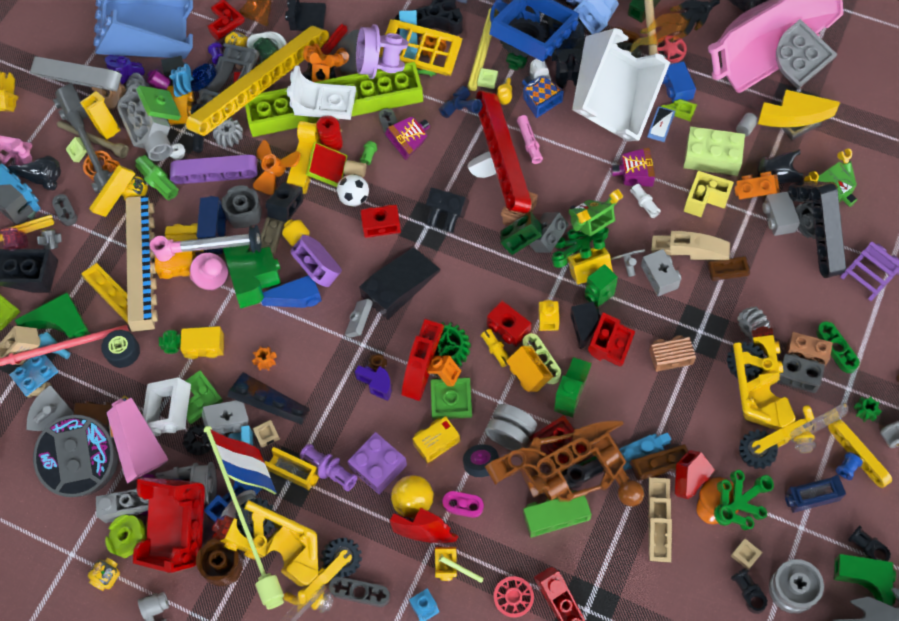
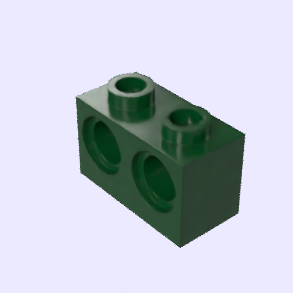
M528 212L500 231V243L511 255L542 237V225L531 212Z

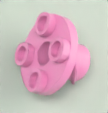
M213 253L198 255L190 266V279L198 287L205 290L219 288L224 284L228 276L226 263L221 257Z

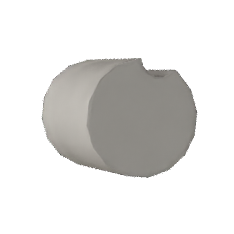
M746 113L737 125L736 131L745 134V137L749 136L758 123L757 116L753 113Z

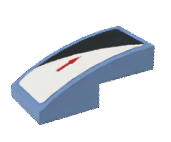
M658 106L647 137L665 142L675 111Z

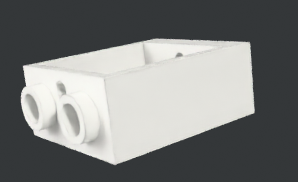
M180 378L147 384L143 417L154 436H160L161 433H176L177 430L185 429L191 384ZM172 396L169 418L159 420L162 397Z

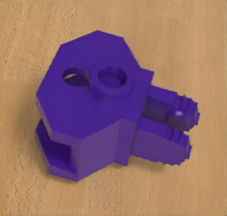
M109 55L104 58V62L109 70L122 74L121 84L127 82L133 73H139L144 76L145 70L140 62H130L129 58L119 55Z

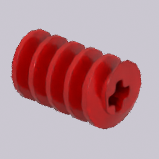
M333 116L319 118L316 126L321 145L339 151L343 146V140L338 120Z

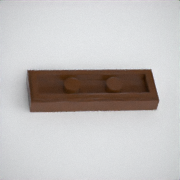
M683 444L630 461V465L637 480L640 481L676 470V464L688 452V449Z

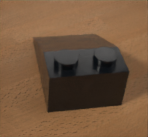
M0 249V286L32 293H50L58 259L50 249Z

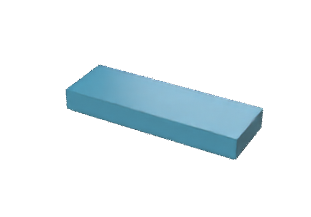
M416 10L399 11V19L402 22L417 25ZM400 28V36L406 39L408 30ZM412 32L409 43L418 45L417 33ZM408 46L404 57L415 59L418 48Z

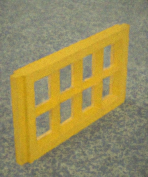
M390 19L386 34H396L398 28L408 30L406 37L408 46L418 48L415 59L404 57L406 49H402L400 54L401 61L405 64L415 62L416 68L451 76L463 38ZM412 32L423 34L419 45L409 43ZM426 36L437 38L434 49L423 47ZM441 39L451 42L448 53L438 51ZM384 47L380 48L379 57H382ZM422 50L432 52L429 63L418 61ZM436 53L447 56L444 67L433 65Z

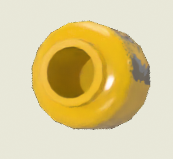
M234 31L226 36L225 43L247 48L248 37L238 31Z

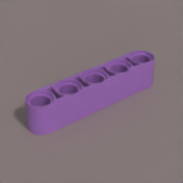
M254 155L176 160L170 164V180L174 184L250 179L257 176V157Z

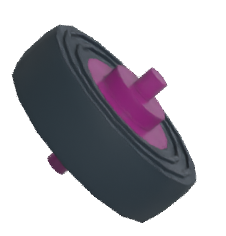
M479 444L469 448L463 456L465 471L474 477L490 476L485 466L499 458L497 450L486 444Z

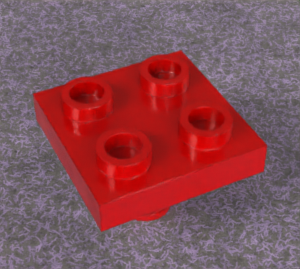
M563 415L533 434L530 439L533 441L534 438L541 439L555 435L570 434L575 429ZM572 437L541 445V452L549 455L569 444ZM582 445L575 446L578 453L585 451ZM558 455L557 458L560 463L565 464L568 462L566 456Z

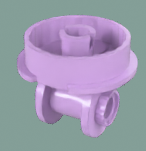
M373 24L371 28L361 27L356 46V68L358 74L368 75L370 79H374L377 69L387 73H396L397 71L404 70L405 63L400 60L399 54L401 49L408 47V41L394 33L380 36L379 28L376 24ZM380 47H384L382 57H379Z

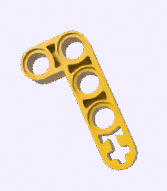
M300 121L297 128L299 143L296 151L300 152L301 156L299 163L295 167H291L287 183L303 187V194H306L311 177L306 175L312 146L315 142L321 143L316 123Z

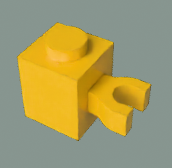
M544 300L539 302V331L559 330L558 301Z

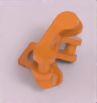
M316 43L304 47L303 58L312 64V82L323 81L316 77L319 68L323 69L325 74L324 80H328L330 78V68L333 66L340 67L347 63L349 60L347 50L339 48L334 55H325Z

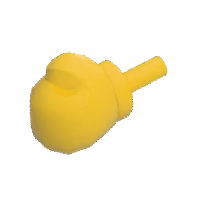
M507 78L506 83L500 85L497 89V96L502 105L510 103L512 99L511 78Z

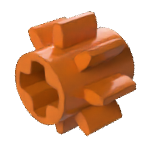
M260 346L257 352H253L255 359L252 362L254 365H257L259 371L262 368L269 371L272 365H276L274 360L277 357L276 353L271 352L272 350L269 346L267 349Z

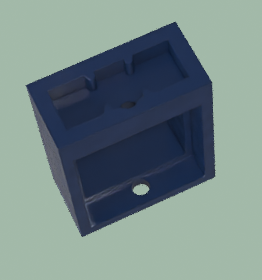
M208 196L200 198L197 238L224 237L226 235L227 218L219 197ZM223 248L204 250L205 253L224 254Z

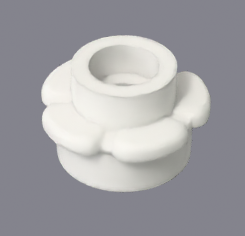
M179 143L172 144L173 152L170 157L174 160L182 159L185 155L184 146Z

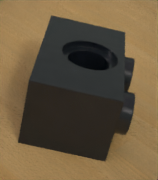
M282 182L275 189L274 194L266 201L267 216L284 222L289 221L303 202V187Z

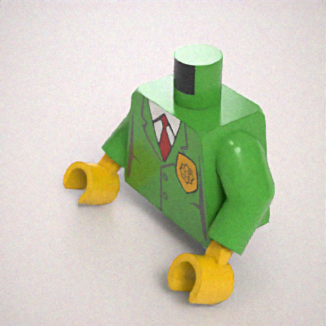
M845 149L844 152L840 151L837 154L838 159L843 160V163L838 162L821 175H818L815 171L809 172V175L804 177V181L834 183L837 187L839 203L844 201L851 207L857 201V198L852 194L857 183L852 163L848 160L852 157L851 149Z
M616 189L610 193V198L606 202L587 200L579 206H571L569 214L571 215L570 223L573 229L592 236L615 221L613 207L623 198L620 190Z

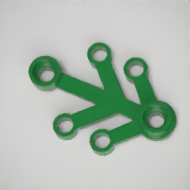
M608 227L603 228L592 236L575 231L574 229L567 232L569 240L565 241L561 237L555 248L571 247L564 252L557 251L553 253V266L556 268L566 266L568 264L567 257L579 250L581 258L591 257V241H593L595 249H603L605 247L604 240L607 239L609 233Z
M736 470L730 474V479L734 483L733 502L729 504V491L732 489L730 481L725 479L717 483V489L721 493L720 505L714 509V517L720 525L726 526L733 522L739 524L743 530H749L754 527V520L750 516L742 517L735 514V512L741 510L753 514L756 520L765 519L767 517L765 507H757L747 502L760 492L766 493L773 490L774 482L768 475L760 476L755 480L754 486L742 494L745 475L743 471Z

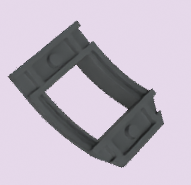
M224 43L225 51L223 57H219L214 72L204 86L197 88L199 92L197 104L205 105L220 94L217 92L226 83L234 64L243 66L237 81L254 69L260 53L255 49Z

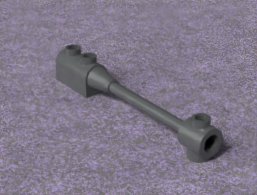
M70 83L56 91V98L53 101L58 109L61 108L58 112L62 120L66 119L79 133L96 171L94 183L91 185L97 194L101 192L114 171L110 173L107 170H103L84 129L83 119L89 116L80 103L81 98L73 84Z

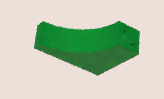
M68 293L15 320L17 326L54 329L64 333L70 339L91 334Z
M573 357L567 374L562 376L558 387L554 412L573 418L592 363Z

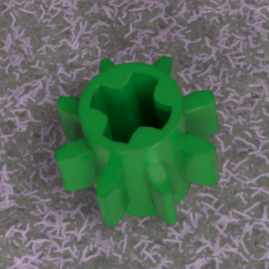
M175 330L165 331L163 337H159L161 350L168 354L177 353L179 347H181V334H178Z
M872 396L868 399L861 397L859 403H856L854 409L857 410L855 416H859L863 419V422L868 419L874 422L877 415L882 412V410L878 409L880 402H876L872 399Z

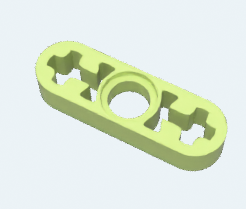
M527 334L523 338L522 346H532L531 344L528 345L529 340L535 342L536 353L538 355H545L547 361L544 364L546 367L549 366L552 373L556 372L555 377L547 383L556 384L561 378V369L536 334Z

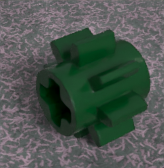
M509 53L506 58V63L510 64L508 68L514 71H518L519 68L523 69L526 65L527 57Z

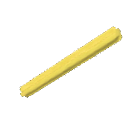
M491 8L488 11L467 85L469 91L477 90V81L492 37L489 34L491 28ZM496 9L494 12V18L498 15V11Z

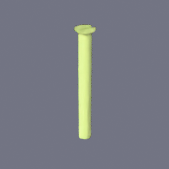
M443 554L440 555L438 562L441 561L479 582L483 581V577L443 557Z

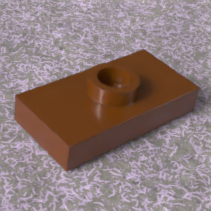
M746 256L730 258L729 260L709 261L707 264L712 281L750 275Z

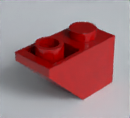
M689 450L676 464V496L690 499L697 493L700 486L710 479V475L715 471L702 452Z

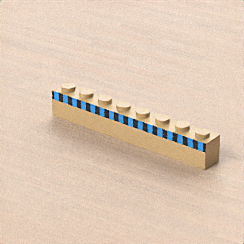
M148 196L126 198L128 324L131 332L155 329V322L158 321L157 310H154V305H157V295L154 294V289H157L156 278H153V274H156L155 262L153 263L155 255L150 249V242L155 238V234L152 232V228H155L152 214L155 211L154 204L150 203Z

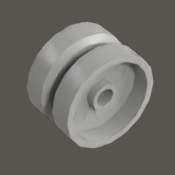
M499 404L493 414L494 419L489 421L485 433L491 440L506 449L514 451L526 448L530 441L528 437L533 435L537 427L536 421L517 407Z
M792 559L783 563L771 576L769 582V594L773 602L781 610L788 613H802L809 610L822 597L824 591V582L819 570L811 563L798 559Z

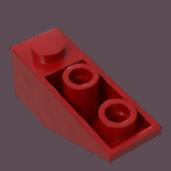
M551 566L533 577L559 621H585L557 569Z

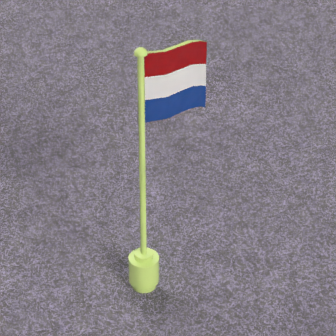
M210 426L204 427V432H207L262 575L258 578L259 581L255 586L262 604L266 605L268 610L276 608L284 603L283 591L277 576L265 573L229 478L242 484L263 488L274 495L277 492L258 448L246 442L223 436L213 431Z

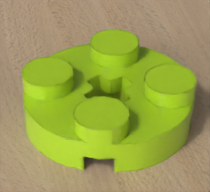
M133 515L117 517L108 528L111 531L109 537L106 536L105 543L110 553L122 558L133 555L136 544L147 539L143 521ZM128 532L127 538L123 539L125 537L124 533Z

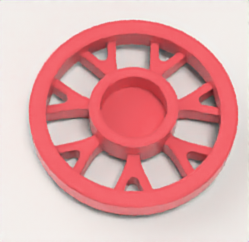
M516 576L504 578L497 584L494 590L495 606L499 612L507 617H521L533 605V589L523 578ZM508 581H515V588H509ZM523 583L527 589L521 593L518 588ZM501 586L507 590L505 595L498 592ZM522 596H531L530 602L522 601ZM505 598L507 603L499 605L497 600ZM520 603L525 608L522 612H519L516 607ZM508 605L514 606L512 613L506 612Z

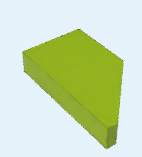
M679 99L672 104L661 105V107L674 110L675 117L691 121L697 104Z

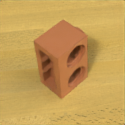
M793 332L787 342L785 354H795L802 359L816 360L826 366L830 360L833 342Z

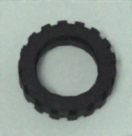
M514 18L508 24L543 43L546 42L547 31L536 21ZM500 40V43L503 44L502 47L507 49L509 53H515L514 55L517 56L523 55V57L529 55Z

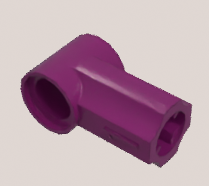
M158 69L150 70L147 74V83L157 89L166 90L171 82V79Z

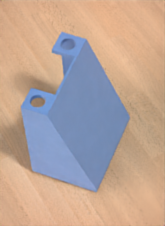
M96 0L95 5L98 6V9L95 13L97 22L94 27L96 36L93 45L96 46V54L163 58L182 56V58L186 59L192 50L193 34H189L186 38V20L193 9V0Z

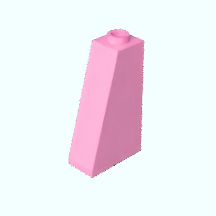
M132 398L125 401L123 399L117 400L112 404L113 408L107 412L127 483L159 468L169 460Z

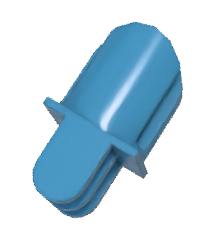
M184 64V67L180 66L177 70H171L169 77L173 80L174 95L181 97L182 94L186 95L188 92H191V81L194 78L191 77L190 66Z

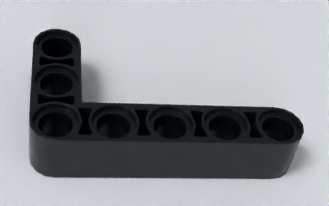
M804 181L790 185L788 194L791 200L812 203L821 275L824 278L844 274L846 263L836 185L831 182Z

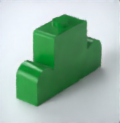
M249 245L223 248L240 309L260 303L264 298L262 289L281 283L278 270L281 269L278 258H273L270 247L261 248L260 252L255 250V253L250 252Z

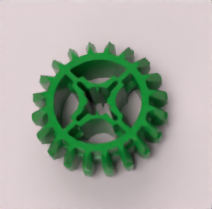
M442 321L441 324L444 325V329L436 352L438 356L453 355L451 358L461 368L462 362L467 361L466 356L470 355L469 349L471 344L468 342L469 336L465 335L464 329L460 330L458 324L453 327L451 322L445 325V322ZM450 337L457 340L460 345H456L455 342H452L450 340Z

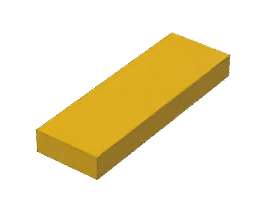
M118 165L90 206L91 212L106 217L134 177L135 172Z

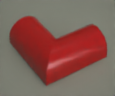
M221 0L211 7V11L218 19L208 25V29L211 35L219 41L243 24L245 19L226 0Z

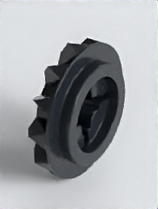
M196 424L184 434L183 444L186 450L193 455H202L212 449L210 440L206 432H204V425ZM194 435L202 436L204 444L196 441Z

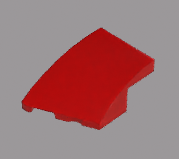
M420 508L413 522L395 513L390 519L393 532L409 539L429 543L456 542L458 539V535L450 532L451 528L439 516L423 508Z

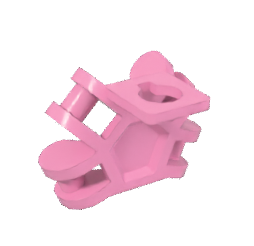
M0 136V152L2 150L7 152L6 155L0 153L1 163L5 165L10 157L15 158V165H24L31 162L30 150L32 143L23 142L18 138Z

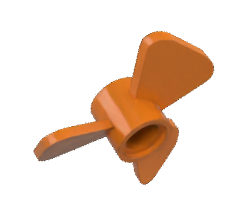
M263 140L257 149L256 156L261 160V167L265 171L254 181V189L267 195H273L276 189V177L282 176L286 167H295L299 163L301 153L295 151L279 159L272 154L269 143Z

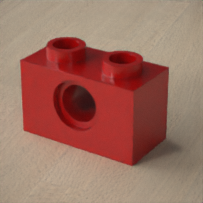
M385 205L377 208L369 207L360 210L365 238L401 233L397 205Z
M503 300L487 315L488 328L494 333H499L506 343L513 344L515 347L531 332L532 323ZM510 323L512 326L506 327L504 324Z

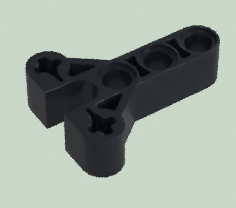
M433 0L429 6L414 9L417 12V26L429 29L438 28L449 31L452 35H459L463 32V17L460 9H456L455 0ZM399 14L395 16L394 20L400 21ZM400 28L396 32L398 35H400Z

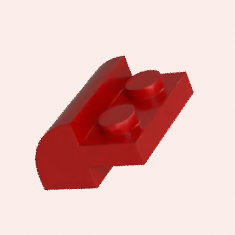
M603 312L588 346V352L599 361L605 359L621 367L624 364L636 331L619 324L621 320Z

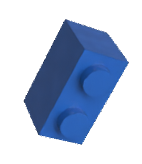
M679 62L669 65L662 82L667 88L668 97H671L673 103L679 99L685 101L692 100L696 87L685 63Z

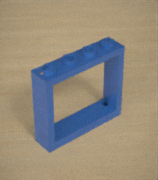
M513 0L492 20L489 34L544 62L548 56H552L556 48L561 46L563 40H567L571 32L576 30L579 24V13L553 0ZM527 5L563 23L545 43L508 25Z

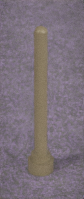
M63 121L57 122L59 128L79 136L78 131L72 125ZM86 132L91 142L112 150L115 156L122 159L127 156L129 152L127 145L123 143L114 144Z

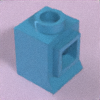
M428 588L409 599L410 605L419 621H426L439 613L437 603Z

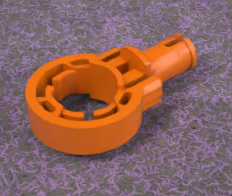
M95 151L98 160H104L103 170L111 173L120 165L107 152ZM88 155L83 163V170L94 181L96 172H93L94 166Z

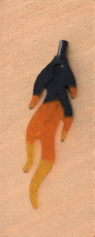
M686 0L680 5L672 7L670 9L671 12L687 11L684 13L663 14L656 18L648 28L640 30V33L648 34L659 26L661 27L660 31L655 35L636 40L632 44L630 52L632 53L640 45H658L674 32L681 31L680 34L670 39L671 42L682 39L692 31L695 23L694 30L697 31L705 24L713 7L720 4V0H712L710 2Z

